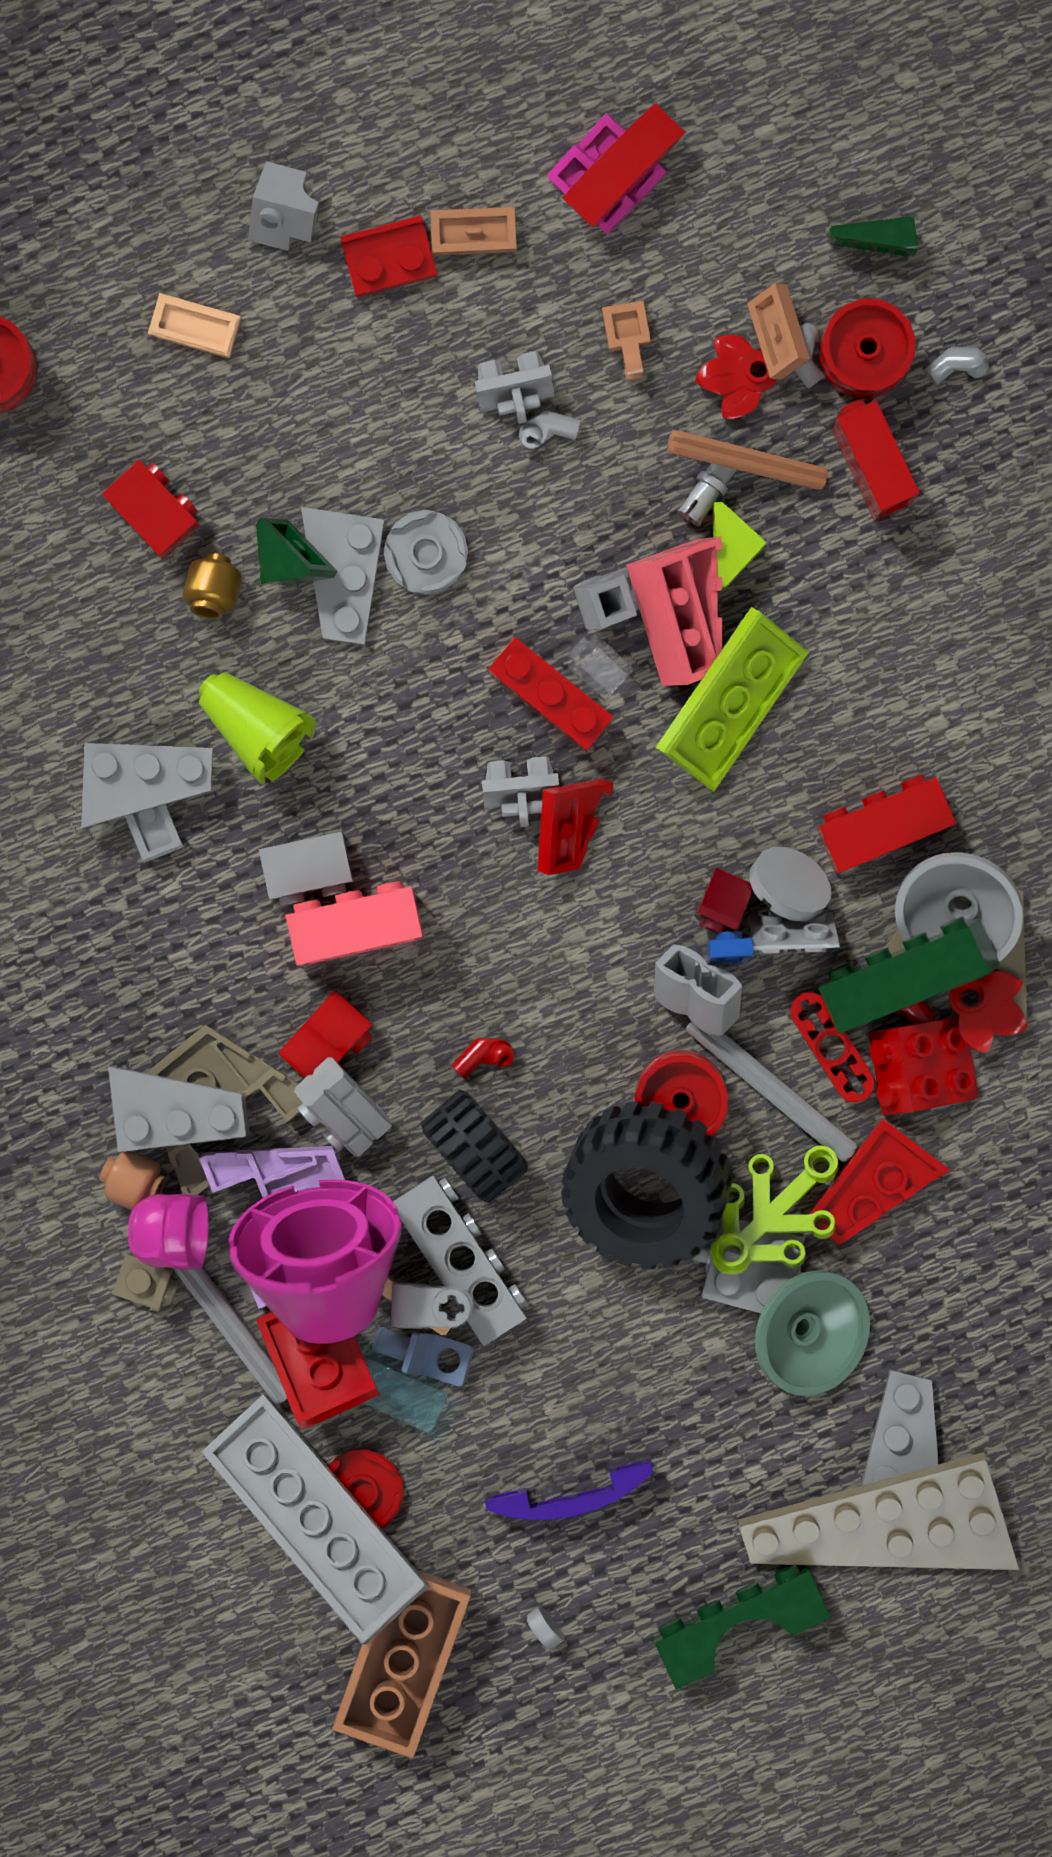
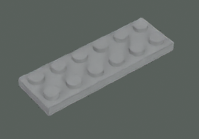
M263 1394L202 1451V1454L362 1644L367 1645L429 1587L422 1576L267 1395Z

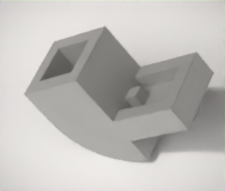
M627 567L603 576H594L573 587L586 629H602L637 616L636 610H639V606Z

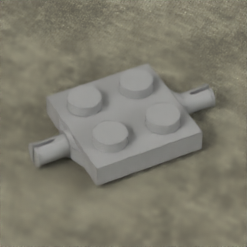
M723 1217L718 1234L710 1244V1247L701 1249L699 1255L692 1259L705 1263L706 1279L701 1294L702 1298L757 1313L762 1312L769 1298L781 1285L789 1279L804 1273L801 1272V1266L798 1268H788L782 1262H752L747 1270L737 1275H727L717 1270L711 1260V1247L714 1241L723 1235ZM740 1220V1233L750 1222ZM765 1233L755 1244L782 1245L785 1241L792 1239L804 1244L805 1237L791 1233ZM790 1248L784 1255L790 1260H795L799 1258L801 1253L796 1248ZM729 1249L724 1254V1257L729 1261L737 1260L740 1256V1252L736 1249Z

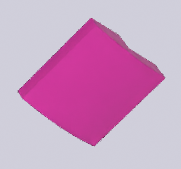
M606 113L579 144L574 145L548 173L547 177L566 194L626 129L609 113ZM659 162L638 187L618 204L599 225V228L606 234H609L669 171Z

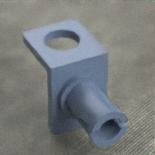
M380 1327L375 1334L372 1351L404 1361L402 1373L425 1375L455 1386H463L474 1353V1347L431 1332L414 1331L412 1336L409 1337ZM448 1348L455 1350L460 1357V1365L452 1373L442 1371L438 1364L440 1353Z

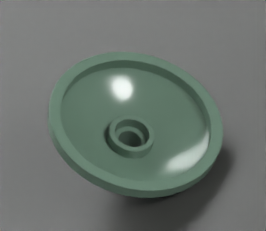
M823 1270L799 1274L781 1285L764 1306L755 1333L756 1356L765 1376L782 1390L800 1396L821 1394L843 1382L861 1360L869 1338L870 1316L862 1293L851 1281L843 1276ZM801 1320L800 1326L796 1329L798 1322Z

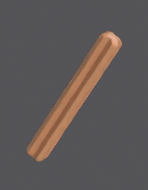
M674 430L670 433L667 443V450L673 454L815 490L824 488L828 475L827 469L824 467L679 430Z

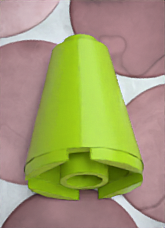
M224 672L218 676L216 674L210 675L199 689V694L201 695L199 705L253 778L260 784H265V777L273 782L283 775L304 752L305 749L299 744L305 734L312 739L315 733L317 722L309 713L229 673Z

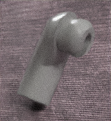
M805 323L800 325V329L810 360L796 369L795 373L809 389L825 375L812 360L815 342L819 340V331L814 325Z
M951 347L923 371L929 380L937 386L955 370L967 371L973 378H980L987 373L989 363L985 359L986 354L977 347Z
M542 411L521 426L519 430L520 442L527 449H536L554 435L576 440L581 420L551 411Z

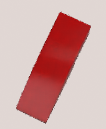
M654 103L596 160L562 199L591 227H599L627 195H630L686 134V131L657 103Z

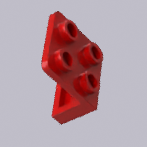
M959 1017L868 1032L870 1056L874 1064L877 1097L881 1105L882 1115L915 1112L972 1101L977 1098L978 1089L971 1048L959 1034Z

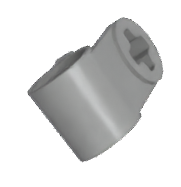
M392 1283L391 1327H458L465 1323L473 1312V1298L468 1291L461 1287L430 1286V1284ZM451 1295L456 1296L457 1303L464 1304L465 1308L457 1313L456 1318H451L450 1311L442 1308V1304L447 1303Z

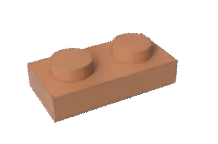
M515 207L430 211L433 256L517 252Z
M774 283L748 302L747 305L769 376L773 379L782 380L809 361L810 358L786 284Z

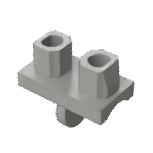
M537 351L524 353L517 357L519 371L503 375L501 363L496 360L483 362L478 365V380L475 381L481 412L497 408L499 416L515 412L518 424L527 422L525 410L541 407L539 399L555 396L550 366H544Z
M547 756L534 757L527 760L528 776L511 778L510 762L505 760L489 762L486 780H482L485 809L502 807V817L519 815L520 827H529L528 814H538L542 811L543 790L559 787L558 773H553L549 757Z

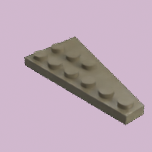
M984 1452L738 1519L739 1529L751 1564L1019 1570Z

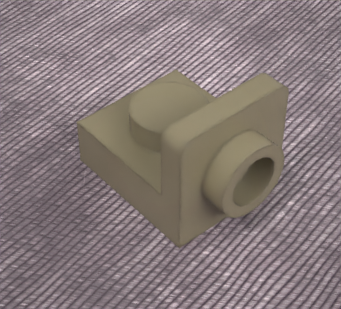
M126 1253L112 1294L148 1306L151 1310L159 1312L162 1309L163 1303L172 1304L179 1281L172 1279L174 1274L173 1268L150 1267L141 1263L134 1255Z

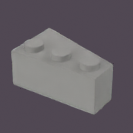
M115 1066L108 1067L118 1152L249 1136L245 1093Z

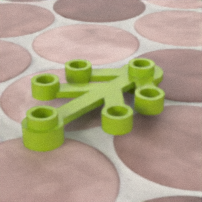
M815 1146L806 1153L804 1158L805 1170L771 1203L770 1179L774 1174V1163L765 1154H757L750 1159L748 1168L750 1177L753 1179V1221L740 1233L739 1209L745 1201L744 1191L738 1184L732 1183L730 1192H736L740 1197L735 1203L727 1202L723 1214V1235L718 1237L711 1247V1260L717 1270L727 1275H737L747 1270L752 1262H782L788 1268H798L804 1263L806 1257L805 1248L801 1242L792 1239L785 1241L782 1245H759L755 1243L765 1233H812L813 1236L819 1239L829 1238L834 1233L835 1219L828 1211L819 1210L809 1215H785L817 1182L826 1183L836 1176L838 1172V1158L836 1153L827 1146ZM817 1162H825L829 1165V1169L824 1173L816 1172L813 1167ZM758 1163H766L769 1166V1170L764 1174L756 1173L753 1168ZM819 1219H826L830 1222L829 1228L823 1231L818 1230L814 1224ZM790 1248H796L801 1253L799 1258L795 1260L786 1258L784 1254ZM729 1249H736L740 1252V1256L737 1260L729 1261L724 1257L725 1252Z

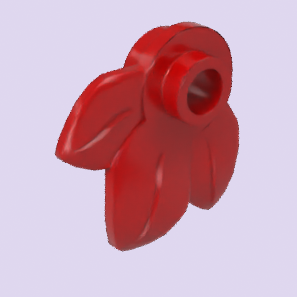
M724 335L714 338V348L718 357L704 364L695 377V382L707 391L724 395L722 401V417L724 419L741 418L756 409L761 392L773 387L777 379L770 378L762 350H754L745 338L737 335ZM760 363L765 367L766 374L760 378L754 377L750 372V367L753 364Z
M993 971L981 979L977 978L950 989L949 1004L952 1010L959 1015V1034L974 1050L987 1053L992 1045L994 1034L998 1036H1011L1026 1030L1027 1024L1020 1007L1012 1000L1023 984V981L1018 977L1005 971ZM967 991L974 992L978 997L977 1003L974 1005L965 1004L962 1000V994Z

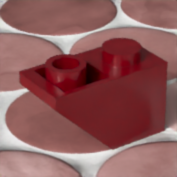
M716 867L694 913L695 916L702 919L699 926L715 934L726 932V930L730 932L736 931L753 891L751 883Z

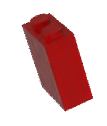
M860 399L841 408V413L837 415V420L831 431L873 521L912 504L920 492L877 401L865 404L864 400Z

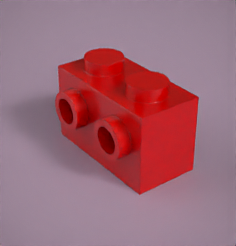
M138 459L102 495L164 561L200 527L193 518L199 511L182 493L175 498L164 487L170 480L153 462L146 467Z

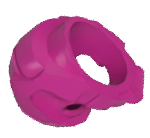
M157 1194L141 1200L133 1207L129 1217L128 1243L131 1253L141 1263L154 1268L170 1267L179 1270H202L206 1248L208 1247L209 1232L206 1196Z

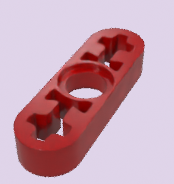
M810 992L798 995L790 1006L791 1020L839 1096L846 1101L861 1102L867 1099L874 1089V1078L846 1032L838 1033L822 996ZM804 1000H807L809 1004L817 1002L820 1005L821 1009L816 1012V1016L822 1025L828 1019L833 1024V1028L822 1030L813 1040L808 1035V1031L815 1030L816 1028L809 1019L801 1021L798 1017V1014L802 1011L800 1003ZM828 1035L838 1036L844 1044L842 1055L835 1060L826 1059L820 1052V1043ZM850 1055L856 1061L855 1064L848 1065L851 1072L855 1076L863 1074L866 1079L861 1084L863 1092L858 1095L853 1090L848 1092L844 1090L843 1086L848 1080L842 1070L834 1076L830 1069L831 1067L843 1064Z

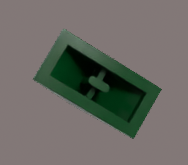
M260 518L258 520L256 529L261 584L295 585L335 577L338 571L289 520Z

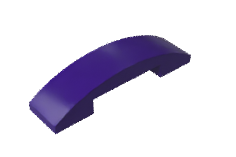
M650 1459L609 1468L612 1481L611 1486L530 1504L527 1488L485 1497L486 1509L499 1515L526 1520L562 1519L585 1514L607 1506L633 1491L653 1472Z

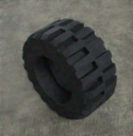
M630 1102L625 1104L623 1110L619 1106H613L604 1110L602 1117H594L587 1123L584 1132L580 1133L561 1182L564 1186L561 1192L562 1204L565 1208H568L566 1216L573 1228H580L578 1232L580 1238L587 1245L593 1243L597 1247L596 1252L603 1257L613 1256L619 1259L618 1264L628 1267L635 1263L641 1264V1269H656L657 1264H662L664 1268L679 1265L681 1258L684 1261H690L698 1256L700 1250L707 1248L714 1239L732 1187V1177L729 1174L731 1169L730 1162L725 1153L720 1154L723 1146L714 1134L709 1136L706 1133L708 1127L698 1119L694 1122L686 1117L687 1112L676 1107L674 1111L664 1109V1104L650 1102L649 1106H642L641 1102ZM624 1168H642L653 1171L667 1179L676 1188L681 1198L667 1203H653L641 1200L627 1192L618 1183L613 1172Z

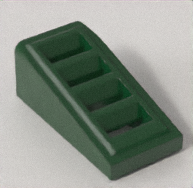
M912 216L831 226L827 234L828 244L906 257L915 256L918 251L915 220Z

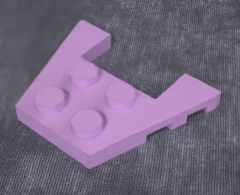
M333 1146L219 1151L199 1154V1160L212 1193L251 1178L256 1179L263 1198L290 1186H294L296 1192L320 1187L319 1180H346ZM251 1288L258 1309L265 1307L266 1304Z

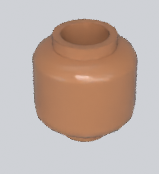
M131 1150L121 1152L116 1159L108 1158L103 1166L99 1180L105 1183L104 1194L108 1201L132 1211L133 1207L144 1198L162 1194L166 1176L161 1175V1166L157 1161Z

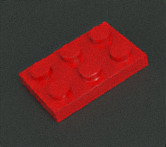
M273 1312L256 1318L274 1367L301 1430L380 1395L356 1336L332 1343H311L293 1336Z

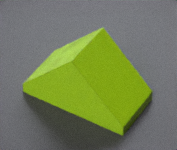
M714 502L712 506L713 537H722V550H717V577H722V591H724L760 553L767 542L723 502Z

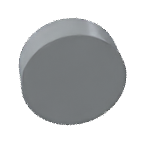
M538 1606L527 1615V1622L531 1630L546 1648L554 1649L565 1640L559 1626L543 1607Z

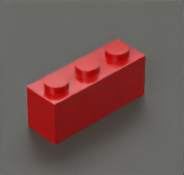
M516 637L511 640L488 668L489 675L585 753L588 752L613 721L614 717Z
M924 774L900 783L903 789L902 792L887 797L885 790L861 799L864 807L854 812L848 813L846 806L823 815L825 824L818 826L816 829L835 874L955 825V819L937 777L927 781Z

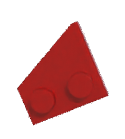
M601 778L543 790L538 872L554 875L580 869L587 853L588 842L595 834L600 819L593 817L602 794L611 795L614 782Z

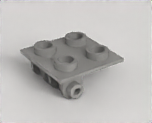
M770 909L761 910L758 914H748L751 932L749 933V938H752L753 950H758V954L779 953V949H783V953H788V949H796V953H801V949H804L805 952H826L827 948H839L833 912H825L823 910L821 914H817L810 921H792L778 916Z

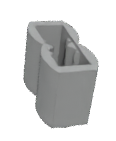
M673 944L655 963L654 996L660 1004L673 1012L688 1015L692 1023L698 1028L717 1036H722L737 1021L740 1015L742 985L735 976L722 968L707 965L698 953L681 945Z

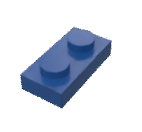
M740 931L716 933L717 937H715V940H709L707 944V965L749 963L753 956L752 938L742 939V932Z

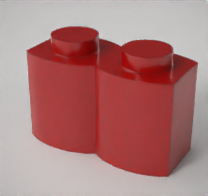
M334 990L278 1054L304 1078L308 1075H313L314 1070L328 1057H332L345 1069L340 1061L350 1050L357 1055L374 1037L368 1031L374 1023L337 990Z

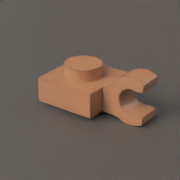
M644 300L602 307L609 352L622 350L626 381L643 378V366L639 347L651 345Z

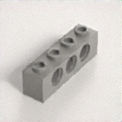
M433 1174L393 1202L397 1208L399 1218L443 1285L461 1287L468 1291L473 1298L474 1308L467 1322L482 1345L486 1346L527 1319L523 1309L529 1306L516 1284L508 1288L500 1276V1273L506 1269L494 1250L490 1249L485 1252L476 1238L482 1235V1232L469 1213L463 1217L460 1215L453 1204L459 1197L446 1177L438 1181ZM442 1210L450 1216L451 1227L447 1232L436 1234L428 1228L427 1217L431 1212ZM458 1246L469 1247L475 1256L472 1266L467 1269L456 1268L450 1260V1253L454 1248ZM487 1281L496 1286L498 1297L493 1303L484 1305L477 1302L474 1298L473 1290L480 1282ZM451 1295L460 1311L464 1310V1304L457 1303L456 1296Z

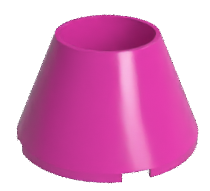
M319 1180L320 1187L295 1192L294 1186H290L276 1191L256 1202L243 1213L230 1234V1257L236 1271L286 1329L296 1338L306 1342L332 1343L342 1341L357 1335L372 1323L377 1314L400 1239L401 1222L394 1202L386 1194L372 1186L349 1180Z

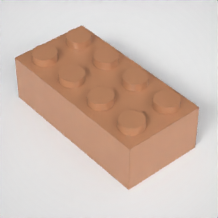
M417 1569L416 1571L427 1582L429 1587L367 1645H361L332 1728L334 1731L413 1758L471 1597L470 1588Z

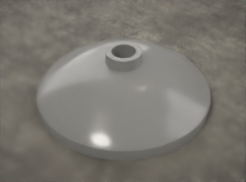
M944 853L924 860L905 877L898 891L895 903L896 924L904 941L923 932H926L928 938L942 933L940 926L964 916L966 923L980 917L999 961L1005 958L1014 948L1023 926V902L1013 880L996 864L973 854ZM959 896L967 897L970 903L961 904L956 898Z

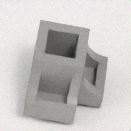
M266 161L253 195L248 240L287 251L291 245L292 238L311 242L315 231L319 201L313 200L304 191L307 172Z

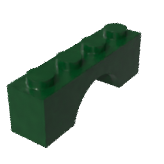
M797 1564L788 1566L774 1574L776 1580L765 1586L760 1587L758 1582L749 1584L735 1592L737 1598L722 1605L720 1600L712 1601L697 1609L696 1611L699 1616L683 1623L681 1618H676L658 1627L660 1634L653 1637L654 1643L675 1689L677 1690L715 1672L714 1657L718 1643L731 1627L740 1622L750 1619L772 1621L794 1636L830 1619L831 1617L808 1567L799 1569Z

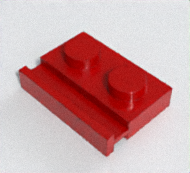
M421 215L340 237L356 298L437 277Z

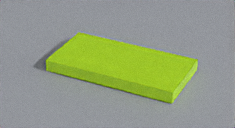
M751 607L655 748L702 785L715 791L809 652L763 613Z

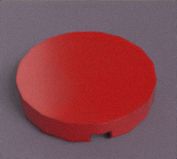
M367 1448L352 1449L335 1457L328 1465L330 1470L380 1528L387 1526L398 1514L404 1496L403 1480L396 1465L383 1453Z

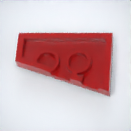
M881 1118L807 1215L819 1210L830 1212L835 1219V1231L829 1238L838 1245H841L902 1201L907 1200L930 1182L950 1171V1169ZM819 1219L815 1222L814 1226L818 1230L823 1231L829 1228L830 1222L826 1219Z

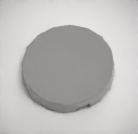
M430 510L408 513L395 522L386 538L384 547L387 570L396 583L409 592L423 595L443 592L455 584L465 570L468 556L465 535L457 523L442 513Z
M771 847L762 851L750 868L749 881L755 895L761 902L765 898L772 905L770 910L778 916L792 921H810L817 914H821L831 900V885L826 873L814 860L797 850L788 847Z

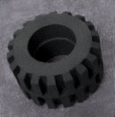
M460 1089L420 1122L422 1131L427 1139L482 1201L490 1204L529 1170L525 1158L470 1094Z

